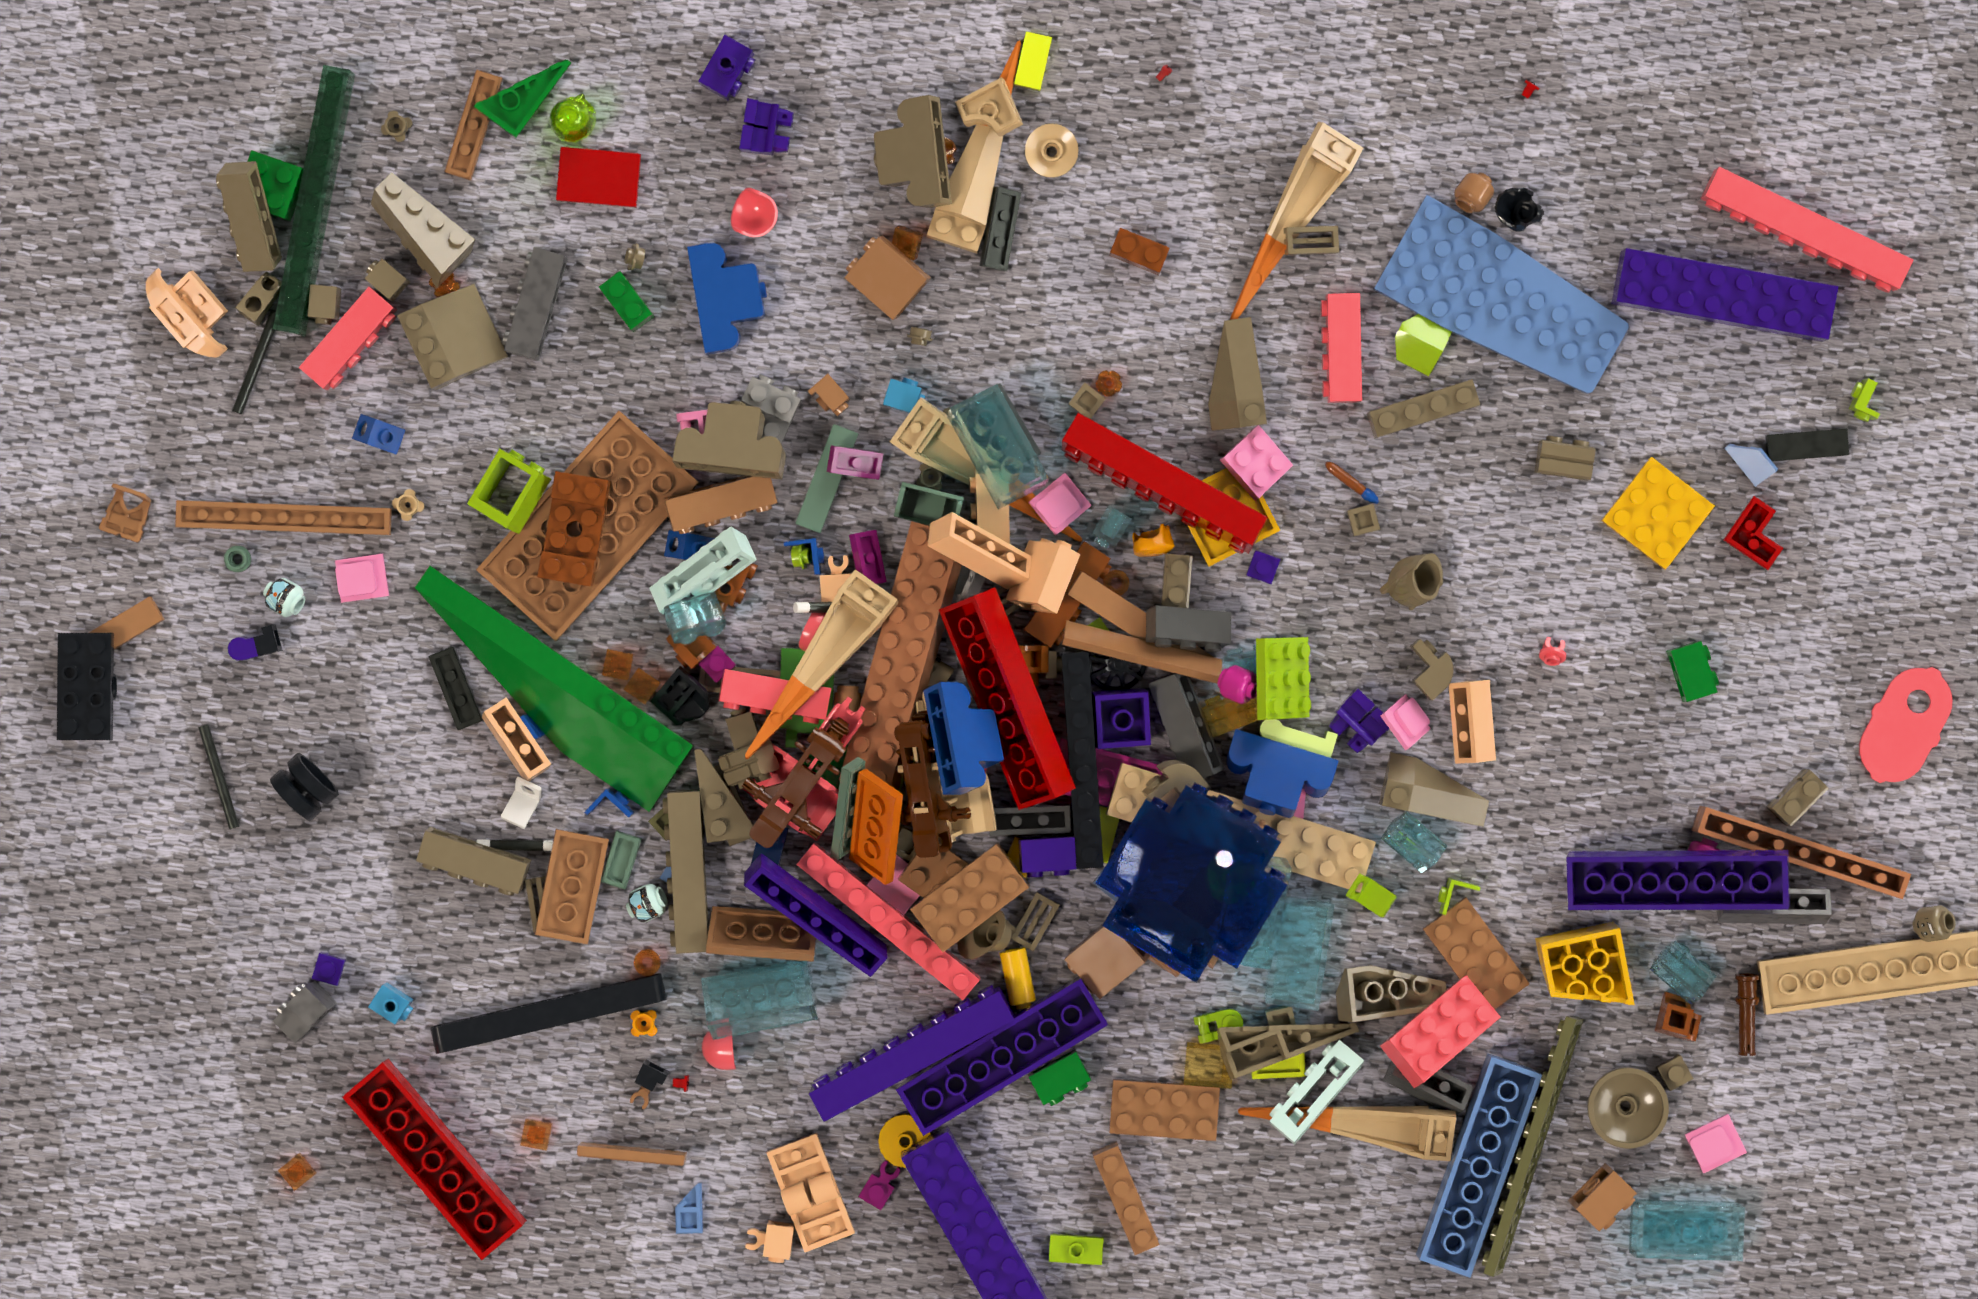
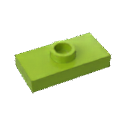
M1050 1234L1049 1262L1102 1265L1104 1238Z

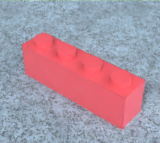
M368 287L299 368L323 389L329 390L330 387L335 389L344 378L342 373L348 367L352 369L360 361L361 356L359 354L365 347L369 349L378 340L379 336L376 334L382 327L387 328L393 323L396 318L394 313L397 309L377 291Z
M1360 293L1327 294L1325 296L1326 300H1321V317H1326V327L1321 329V341L1326 343L1327 354H1322V370H1327V381L1322 383L1323 397H1327L1328 403L1361 402Z
M724 669L718 702H724L723 708L739 710L741 705L750 707L751 713L766 715V710L771 711L789 680ZM821 686L793 715L802 716L803 722L819 724V720H825L831 688Z

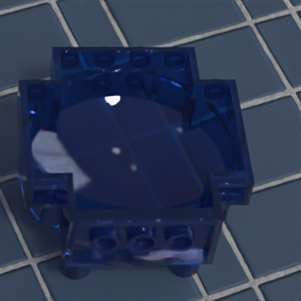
M1194 782L1193 785L1187 783L1173 808L1156 796L1153 799L1149 797L1145 799L1095 884L1118 897L1117 902L1103 923V927L1197 983L1213 955L1236 969L1239 967L1289 882L1285 880L1286 875L1283 872L1268 866L1269 861L1282 841L1278 837L1280 833L1268 825H1265L1264 828L1260 827L1259 822L1256 821L1257 816L1244 808L1242 811L1232 807L1234 802L1221 794L1218 797L1214 795L1210 797L1207 795L1208 789Z

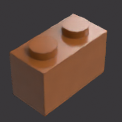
M1120 228L1109 256L1159 276L1170 248Z

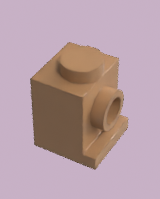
M829 374L825 375L808 390L812 397L817 393L819 397L816 401L826 412L831 409L837 417L849 407L847 402L850 398Z

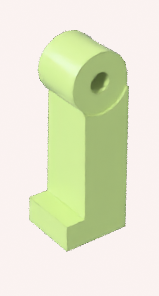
M1277 719L1263 720L1259 725L1261 737L1329 758L1332 756L1338 736L1336 733L1326 731L1324 738L1285 727Z

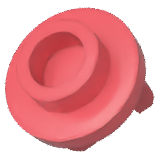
M1547 637L1543 648L1539 652V658L1547 665L1557 666L1566 660V653L1563 651L1565 641L1561 640L1558 648L1550 645L1551 637Z

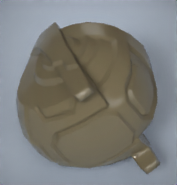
M1427 553L1409 556L1398 561L1389 574L1388 582L1380 588L1381 594L1389 593L1395 601L1409 607V610H1413L1415 607L1434 599L1438 594L1439 588L1443 585V571L1439 558L1435 554Z

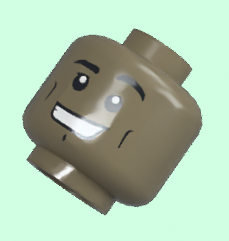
M1942 905L1920 908L1913 920L1914 931L1926 942L1948 939L1956 925L1954 915Z

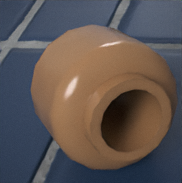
M1481 172L1478 174H1466L1454 191L1457 206L1467 213L1482 211L1494 195V188L1490 177Z

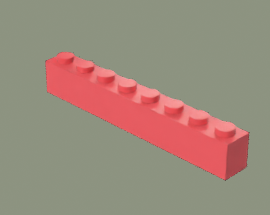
M1721 167L1714 170L1701 197L1702 200L1706 201L1705 206L1718 212L1723 209L1731 213L1729 216L1731 219L1740 223H1744L1746 220L1755 225L1754 229L1766 235L1771 232L1779 236V242L1788 246L1796 244L1803 248L1802 252L1813 258H1817L1819 255L1827 259L1826 264L1839 270L1844 267L1852 271L1850 274L1852 277L1861 281H1865L1867 278L1876 283L1875 287L1887 293L1890 290L1896 291L1900 289L1913 262V259Z
M814 842L796 865L960 999L964 1000L979 982L980 976L950 951L942 952L928 933L885 901L858 876Z

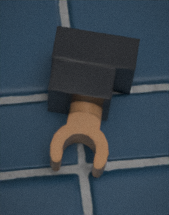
M646 1059L634 1082L641 1087L633 1093L630 1103H633L637 1096H641L644 1098L642 1109H645L650 1101V1091L654 1090L657 1083L663 1085L670 1071Z

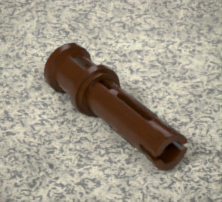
M1738 973L1735 974V979L1738 980V996L1735 997V1002L1739 1005L1738 1055L1747 1056L1749 1054L1750 1056H1755V1005H1758L1759 997H1757L1759 974Z

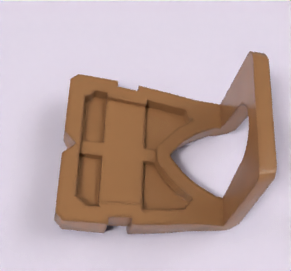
M113 483L111 487L116 492L106 510L105 518H102L99 529L116 536L120 534L122 538L139 543L144 533L142 531L143 526H146L151 499L144 493ZM124 492L137 496L143 500L142 503L128 510L124 504Z

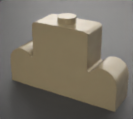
M925 95L903 100L897 109V116L904 126L874 133L876 152L874 154V163L878 169L879 183L891 187L908 185L907 199L915 206L933 208L950 205L952 201L940 97Z
M730 401V404L711 402L708 404L704 433L701 434L692 427L682 429L676 437L672 461L680 469L782 480L786 453L776 437L765 436L762 438L765 417L759 407L746 406L745 403L740 401Z

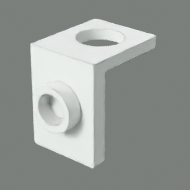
M517 777L515 791L501 814V819L525 829L541 800L542 788Z

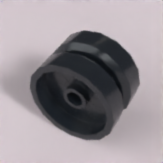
M297 753L287 762L290 772L282 769L270 778V783L294 811L306 820L312 821L321 812L319 802L330 804L339 793L331 780L311 760L301 753Z

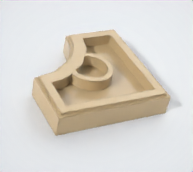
M1002 77L955 102L966 127L976 124L987 125L993 128L996 134L1001 137L1023 125L1008 86Z

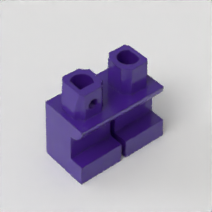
M747 98L744 115L745 125L742 128L740 151L772 156L773 152L787 153L790 137L776 135L777 127L792 128L794 113L780 109L779 104H769Z
M1355 688L1336 709V715L1328 725L1338 736L1348 726L1356 733L1346 744L1356 753L1363 750L1367 745L1372 746L1382 734L1389 730V727L1380 716L1383 712L1378 707H1374L1375 704L1358 688Z

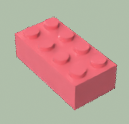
M1466 975L1381 1044L1380 1047L1413 1088H1416L1428 1080L1501 1017Z

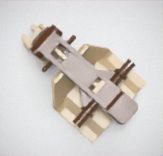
M922 692V700L916 702L917 714L911 717L912 721L902 722L897 725L894 735L896 740L899 741L900 747L896 753L898 755L901 754L902 765L898 766V773L901 774L905 781L909 802L906 809L901 811L900 823L902 825H910L912 822L915 853L920 858L938 856L940 852L950 851L952 842H955L956 837L959 835L996 831L997 827L987 773L983 786L962 795H943L924 692Z

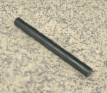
M270 311L232 411L242 414L281 316Z
M209 724L198 727L229 830L240 827Z

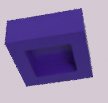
M1255 550L1246 576L1272 584L1281 559Z
M320 952L312 979L339 986L346 959Z

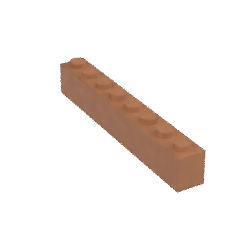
M1701 805L1691 830L1749 850H1788L1789 863L1900 899L1904 898L1911 877L1910 873Z

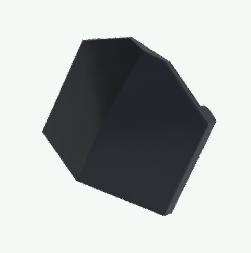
M681 666L677 668L650 701L675 725H681L684 722L701 718L710 708L707 689Z

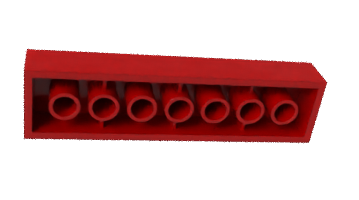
M1077 413L1062 439V451L1065 452L1064 456L1075 463H1078L1079 460L1089 465L1087 469L1098 476L1102 474L1112 478L1111 482L1122 489H1125L1126 486L1136 491L1134 495L1145 502L1149 500L1159 504L1158 508L1169 515H1172L1173 512L1183 517L1181 521L1192 528L1196 526L1206 530L1205 534L1216 541H1219L1220 538L1230 543L1228 546L1230 549L1239 554H1243V552L1250 553L1266 524L1268 517L1080 413Z
M996 587L939 609L978 709H992L995 712L1004 757L1000 765L1018 809L1021 810L1055 799L1076 789Z
M389 1058L342 1096L481 1260L487 1257L527 1221Z

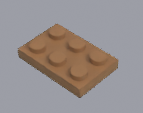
M952 851L940 852L938 856L920 858L915 854L898 877V880L924 898L969 863Z

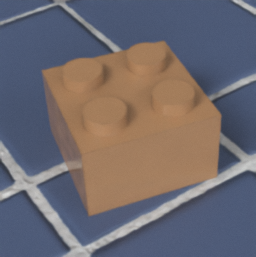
M1604 1163L1568 1201L1600 1232L1603 1228L1605 1230L1608 1229L1615 1222L1616 1218L1614 1216L1621 1209L1626 1210L1635 1201L1634 1196L1637 1193L1611 1167Z

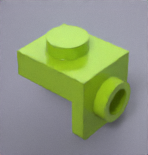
M1867 378L1863 379L1861 383L1857 382L1851 392V396L1854 398L1848 408L1855 412L1854 417L1865 422H1869L1870 419L1876 420L1879 418L1880 413L1867 408L1878 382Z

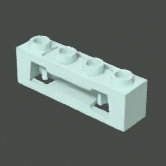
M729 527L707 545L701 547L699 551L686 561L681 562L678 567L666 576L661 577L649 589L659 612L676 621L757 559L746 535L733 527ZM736 558L741 560L730 570L724 568L727 565L731 566L733 564L732 561ZM690 593L694 595V597L682 605L681 599L684 597L688 598Z
M1341 1040L1336 1044L1331 1042L1322 1052L1324 1058L1318 1065L1315 1062L1312 1063L1304 1073L1307 1078L1300 1085L1296 1082L1288 1091L1287 1095L1290 1098L1285 1104L1278 1103L1269 1114L1272 1117L1270 1124L1294 1145L1364 1064V1060ZM1334 1059L1336 1063L1331 1066L1330 1072L1336 1077L1347 1067L1348 1069L1339 1080L1335 1078L1307 1110L1308 1116L1297 1127L1296 1124L1303 1118L1304 1113L1297 1107L1289 1117L1287 1113L1295 1104L1299 1106L1326 1074V1068Z

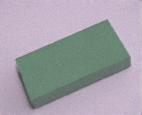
M616 830L602 873V883L626 890L642 838Z

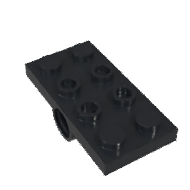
M58 633L57 740H113V700L117 696V678L114 674V633Z

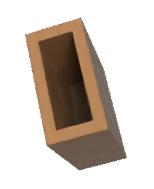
M880 236L877 239L872 237L863 247V250L866 251L860 259L854 258L847 266L846 270L849 273L844 278L892 320H895L931 277L884 236Z
M1116 913L1073 948L1064 960L1067 962L1068 968L1085 982L1088 991L1101 999L1142 966L1152 953Z

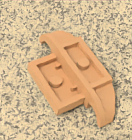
M157 268L146 281V294L151 305L149 307L183 348H188L197 354L217 358L221 356L228 348L218 343L211 336L214 333L211 328L228 310L194 271H189L174 286L173 284L167 285L161 277L162 271Z

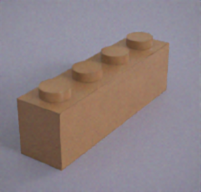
M741 476L663 498L671 529L674 532L679 531V534L692 532L695 530L694 526L705 524V527L721 523L720 519L730 516L731 520L747 516L746 512L756 509L757 513L772 509V504L777 503L771 478Z
M1114 1142L1093 1151V1158L1134 1255L1158 1246L1159 1240L1118 1143Z

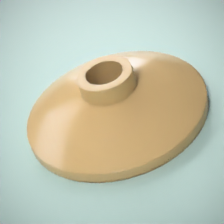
M1042 125L1036 128L1026 141V160L1033 171L1044 177L1055 178L1066 174L1073 168L1078 158L1077 140L1072 132L1062 125ZM1049 147H1054L1057 150L1055 156L1050 157L1047 155L1046 151Z

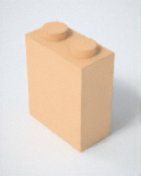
M1041 538L1040 541L1029 540L1024 551L1032 556L1029 580L1010 588L1006 600L1025 610L1057 614L1080 554L1071 549V544L1062 540H1057L1056 543Z

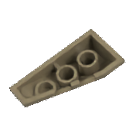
M1372 965L1345 968L1336 991L1338 1020L1359 1022L1420 1013L1447 990L1446 982Z

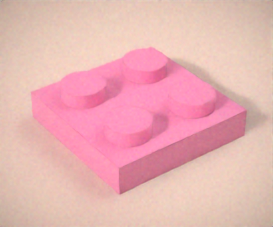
M1259 425L1254 427L1220 459L1222 464L1254 501L1259 499L1293 466Z

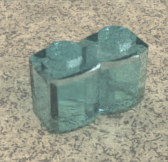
M716 593L702 594L690 600L678 601L664 607V619L674 643L689 644L699 636L707 635L713 637L725 629L726 619Z

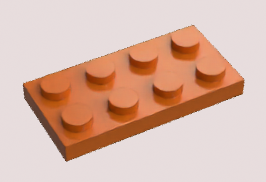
M864 769L858 772L849 859L884 885L893 882L903 794L868 769Z

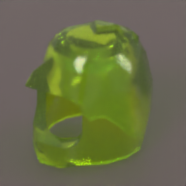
M583 93L576 97H569L558 101L551 109L549 117L551 130L561 141L577 143L586 139L594 130L596 110L585 99Z

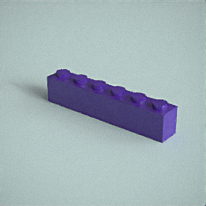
M762 853L744 872V886L869 977L886 961L887 944Z

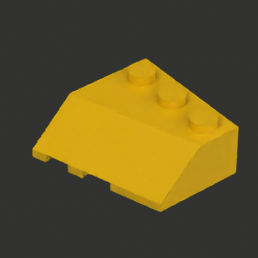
M1614 922L1535 938L1540 966L1551 997L1578 1000L1589 999L1607 1003L1618 1002L1626 1005H1635L1621 930Z

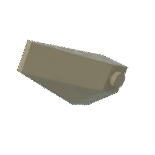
M1251 317L1224 321L1208 401L1212 431L1267 424Z
M1393 752L1389 754L1379 800L1380 805L1484 827L1489 800L1416 757Z

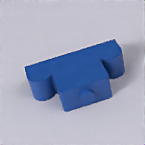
M716 243L689 246L687 249L705 353L709 355L734 350L740 343V333L733 324L765 317L763 298H767L765 282H760L758 269L753 263L723 268L727 263V255L723 248Z
M939 682L923 690L943 795H962L983 786L986 781L984 769L1004 760L994 710L969 709L968 705L971 702V695L967 687L962 683Z
M1235 729L1226 759L1227 767L1231 772L1235 774L1250 773L1242 798L1243 804L1258 808L1261 813L1273 816L1277 814L1287 818L1294 816L1302 789H1305V792L1313 798H1320L1328 793L1339 760L1238 729Z

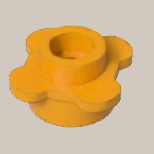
M635 1010L631 1013L630 1018L633 1020L631 1033L633 1036L639 1037L646 1034L654 1036L657 1033V1027L655 1026L657 1014L654 1010H649L648 1012ZM642 1021H646L645 1026L641 1024Z

